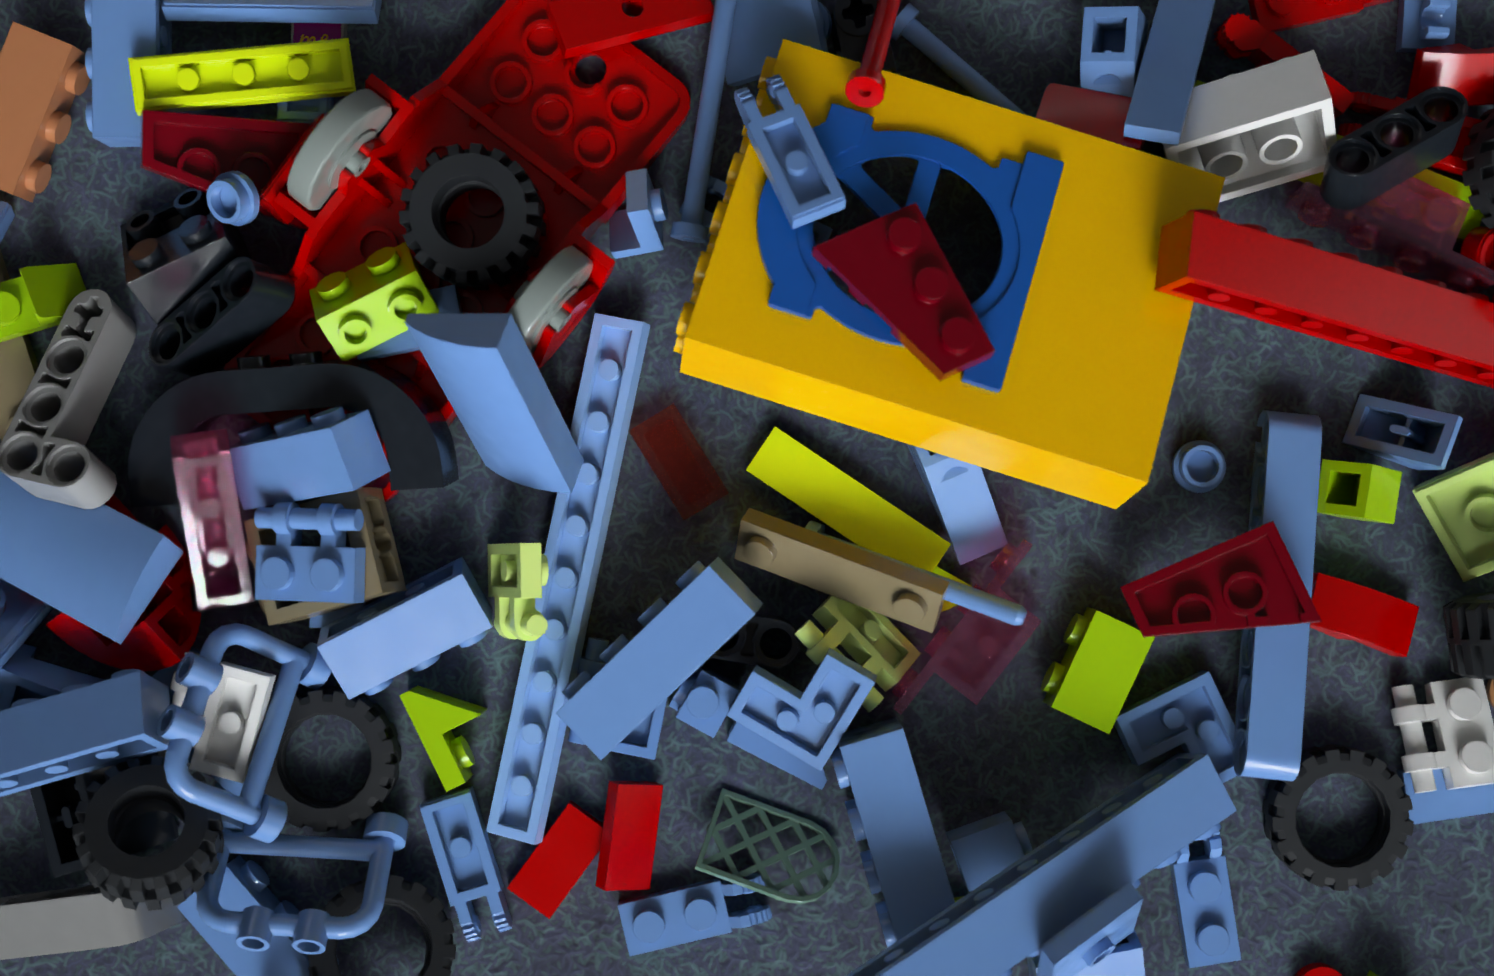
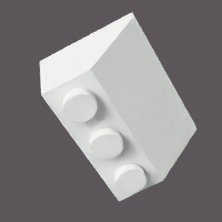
M1315 50L1285 57L1270 64L1238 74H1231L1222 79L1193 87L1179 145L1162 143L1165 158L1225 177L1219 202L1324 172L1329 149L1337 141L1332 97Z

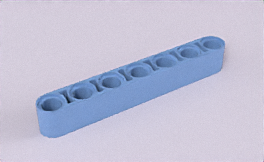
M1263 410L1257 422V426L1262 427L1261 442H1255L1248 531L1274 521L1312 600L1322 446L1321 419L1317 415ZM1310 623L1241 629L1233 744V765L1237 776L1291 782L1298 776L1302 753Z

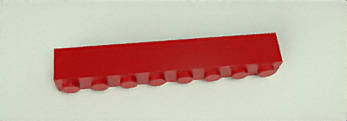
M1209 209L1189 210L1184 216L1161 226L1155 291L1494 389V303L1489 302L1490 298L1486 295L1478 293L1462 294L1447 289V285L1441 281L1417 280L1404 276L1403 271L1396 267H1375L1359 262V257L1351 253L1323 251L1314 248V244L1306 239L1281 238L1267 233V229L1258 224H1236L1220 219L1218 212Z

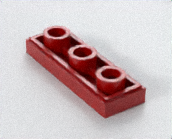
M556 0L548 2L546 13L563 57L566 59L712 22L714 6L711 0Z

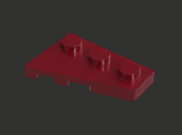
M142 110L140 167L207 193L210 184L220 174L228 171H239L252 180L259 194L310 124ZM260 206L259 214L281 222ZM296 217L291 223L287 224L304 231L308 230V227Z
M916 202L814 246L812 256L825 269L830 267L849 286L848 291L862 305L867 303L891 327V333L939 381L988 360L994 354L995 349Z
M1274 521L1120 587L1143 638L1319 623L1322 621Z

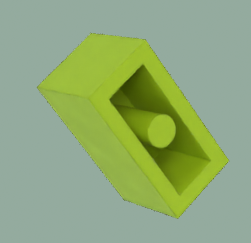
M1087 607L1083 616L1076 613L1071 619L1064 635L1063 642L1069 644V647L1060 664L1054 661L1048 668L1042 681L1041 690L1047 692L1043 702L1062 713L1110 734L1155 637L1143 638L1140 630L1096 609Z

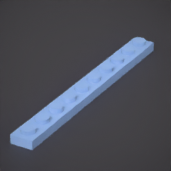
M598 313L594 314L570 433L584 461L572 493L557 492L544 552L549 567L548 581L545 586H542V598H535V610L539 611L547 620L548 627L540 638L534 641H526L486 829V832L533 845L543 841L567 726L556 712L568 701L562 691L577 678L578 674L577 671L582 655L650 325L642 321Z

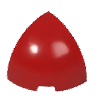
M164 525L157 531L179 547L183 554L121 645L61 611L46 626L77 651L115 668L155 671L171 667L179 663L185 656V652H189L201 621V612L193 611L190 589L197 581V577L190 558L180 541L167 525Z

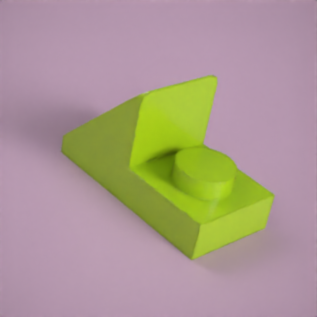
M77 263L19 268L21 277L0 282V342L60 324L73 298L86 291Z
M416 686L399 695L446 792L466 783L473 776L470 766L475 764V759L465 738L462 735L455 738L451 730L482 715L488 709L421 686Z

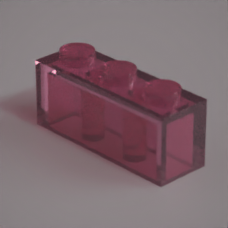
M227 428L170 436L172 462L198 611L254 602Z

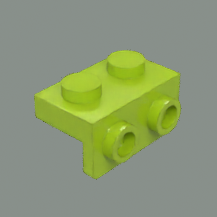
M406 242L396 247L381 248L371 254L365 263L347 272L339 271L329 274L318 283L317 287L309 290L316 321L343 361H348L409 330L405 324L408 314H439L438 305L424 283L417 259L406 245Z

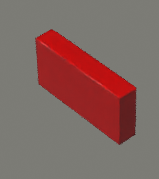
M609 781L596 887L604 891L650 890L663 792L662 784L650 781Z
M570 800L543 837V841L537 845L512 879L507 889L550 919L600 851L603 823Z

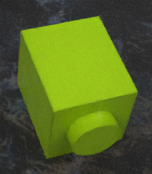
M1322 459L1317 513L1347 519L1394 524L1402 472L1374 464Z

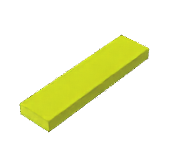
M349 38L128 58L135 111L138 116H141L142 110L185 112L348 96L356 91Z
M777 427L773 428L746 469L747 472L856 545L933 572L951 543Z

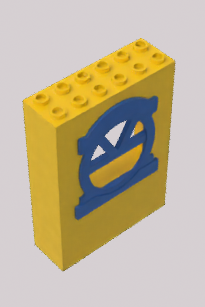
M783 39L777 58L767 56L760 74L756 103L762 117L776 113L774 104L771 103L767 94L766 79L778 74L782 77L795 105L800 103L836 179H840L877 218L901 209L861 166L866 161L884 157H909L918 161L905 207L916 202L924 218L927 215L940 168L953 171L964 178L987 202L999 227L1002 245L1001 258L991 286L971 306L992 343L995 352L990 359L939 381L891 333V327L874 310L860 305L847 296L829 277L828 272L832 269L830 267L825 269L812 256L815 246L813 235L814 221L792 229L750 142L744 125L739 153H734L725 183L727 188L723 202L718 201L709 230L711 236L706 252H701L696 266L690 302L685 301L675 334L678 335L673 352L682 354L680 373L1113 509L1119 508L1148 484L1194 304L1193 301L1154 290L1161 226L1184 216L1187 211L1192 209H1209L1217 212L1225 177L885 70L881 72L886 80V90L881 103L870 108L859 107L847 98L845 87L850 73L860 68L861 63Z

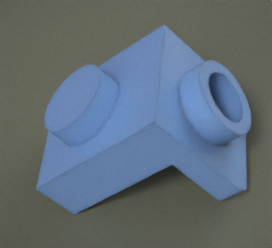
M647 168L625 172L627 209L616 211L609 219L610 251L615 259L664 250L663 221L668 220L666 197L662 188L654 189Z

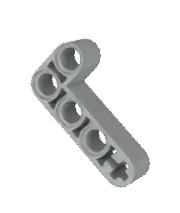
M100 289L86 290L74 297L68 305L0 444V471L38 498L82 509H94L102 506L115 492L117 485L115 473L87 449L85 444L137 334L134 321L106 292Z
M93 885L0 898V960L122 946L143 940L185 920V916L177 908L181 903L174 906L171 898L161 900L160 910L149 911L146 902H139L137 909L133 910L124 908L120 898L111 902L103 897L99 887L94 888Z

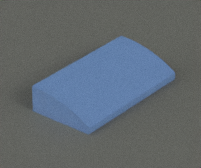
M408 314L405 319L407 328L485 466L505 479L523 486L550 492L572 493L584 459L512 314Z
M0 471V578L121 645L183 554V551L166 536L105 504L94 509H82L38 498Z

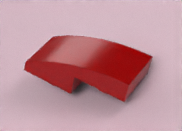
M1458 43L1418 48L1407 100L1427 89L1445 86L1462 93L1468 102V106L1494 104V47L1472 49Z
M1313 573L1312 602L1322 621L1310 623V628L1337 639L1354 640L1390 656L1407 657L1419 606L1350 581L1322 573Z

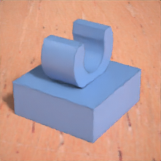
M1399 0L1396 52L1416 53L1418 48L1455 44L1457 0Z

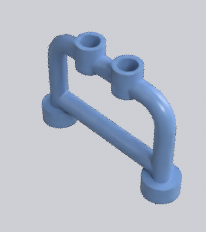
M239 623L220 626L208 636L199 655L189 652L181 660L175 674V681L188 687L182 706L169 705L162 713L157 725L158 736L170 740L166 749L164 770L167 782L175 794L190 803L244 822V834L264 843H271L278 837L287 818V804L282 800L264 794L298 685L302 684L317 690L325 684L331 674V670L317 649L316 643H309L303 649H300L252 626ZM231 645H240L282 664L240 796L198 781L192 777L187 765L191 748L197 744L204 732L206 719L203 713L210 694L216 690L222 679L223 666L220 663L224 652Z
M377 812L367 817L363 839L279 834L271 843H264L244 834V822L221 814L224 828L222 830L224 837L223 853L217 854L219 865L214 874L206 872L203 876L205 885L197 892L196 909L202 921L213 930L237 934L236 944L242 949L255 952L265 951L270 947L272 936L293 937L292 947L296 951L310 955L321 954L326 950L327 939L355 938L367 932L378 921L384 907L393 852L405 847L409 826L408 821L395 813ZM229 853L369 861L362 904L356 913L350 916H331L319 909H304L298 914L275 913L270 908L263 906H248L243 911H230L220 906L219 895Z

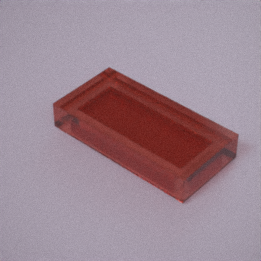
M674 403L629 430L684 521L729 493Z

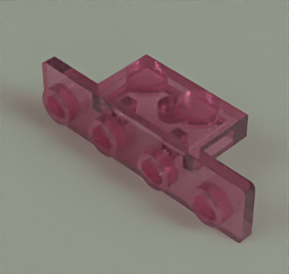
M1411 177L1361 207L1352 210H1340L1331 207L1321 197L1319 186L1305 182L1288 197L1284 206L1297 212L1298 218L1303 223L1317 228L1328 227L1345 235L1346 242L1351 246L1361 250H1376L1393 258V264L1399 269L1410 273L1422 272L1444 282L1449 290L1462 294L1480 293L1494 285V270L1452 251L1471 204L1417 178Z
M1024 539L1016 548L1008 542L989 566L997 572L993 580L985 590L977 584L973 588L1019 604L1003 592L1000 587L1033 544ZM959 605L956 609L965 616L952 632L943 625L924 649L926 653L932 656L920 673H917L910 667L891 693L899 698L893 709L902 714L934 672L977 705L1042 621L1027 610L1023 625L1014 626Z

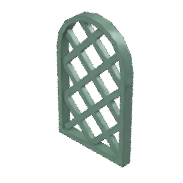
M722 788L710 824L706 827V836L694 869L770 896L776 900L804 904L816 901L831 889L839 874L840 856L836 842L826 829L813 821ZM731 799L753 808L738 814ZM724 802L731 818L715 825ZM765 812L787 819V821L772 827ZM758 813L766 831L750 838L742 820ZM735 824L743 841L726 848L718 831ZM800 825L810 828L819 835L807 840ZM792 826L800 844L784 851L776 833ZM712 836L720 852L704 859ZM770 837L778 854L761 861L753 844ZM824 840L829 846L832 858L819 863L811 846ZM747 848L755 865L738 873L730 855ZM804 849L813 867L796 874L788 857ZM724 859L730 873L709 865ZM781 860L790 878L773 885L765 867ZM832 865V874L828 880L823 869ZM758 871L765 886L744 879V877ZM816 873L823 888L815 894L807 895L800 880ZM793 884L799 896L788 895L779 890Z

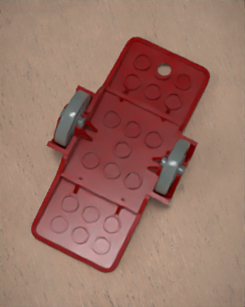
M506 0L437 80L413 94L408 101L371 73L365 81V89L357 90L342 99L314 128L292 164L287 180L288 190L279 192L274 198L277 204L309 227L304 234L295 264L288 273L295 283L294 301L290 309L280 319L226 363L224 369L238 367V357L270 355L271 364L290 363L289 354L308 351H322L323 361L340 359L316 321L309 290L317 287L318 283L329 274L339 271L347 272L365 263L371 254L381 248L396 247L404 243L403 235L407 232L406 228L399 223V211H406V204L400 198L403 188L411 190L415 183L409 177L416 167L423 172L430 165L425 158L433 152L443 157L448 154L446 146L459 144L463 150L470 149V143L483 144L488 151H493L496 148L506 153L510 160H515L525 170L538 189L537 192L544 203L546 213L543 214V220L547 227L546 236H540L539 245L542 249L538 257L531 256L526 263L530 268L522 276L517 272L509 277L511 283L502 287L497 283L489 285V290L477 291L474 287L467 286L466 289L457 287L462 312L511 313L540 370L578 325L608 280L615 261L589 240L602 223L606 224L626 199L625 172L644 168L648 170L686 121L691 108V98L687 88L680 80L630 42L564 59L546 13L548 2L556 0ZM596 56L605 63L606 74L599 83L585 84L578 79L576 67L583 58ZM484 189L471 190L460 195L451 204L446 215L445 228L449 240L461 248H475L489 242L498 233L503 223L504 204L501 198L493 191ZM417 260L424 283L429 290L452 285L450 282L439 278ZM420 350L370 360L371 362L390 367L418 384L437 405L448 427L455 420L457 415ZM334 407L247 414L260 424L269 422L273 430L274 424L285 419L305 414L307 421L311 422V416ZM344 409L345 414L353 413L350 410ZM377 432V435L379 437L380 443L382 445L383 451L387 459V453L384 443ZM389 472L362 486L382 488L385 502L391 500L400 491H391Z

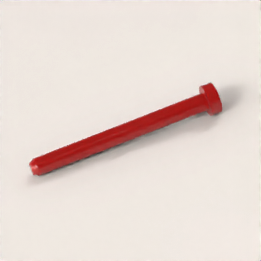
M901 0L878 1L860 68L853 70L848 77L845 87L846 96L853 104L859 107H874L883 100L886 80L881 72Z

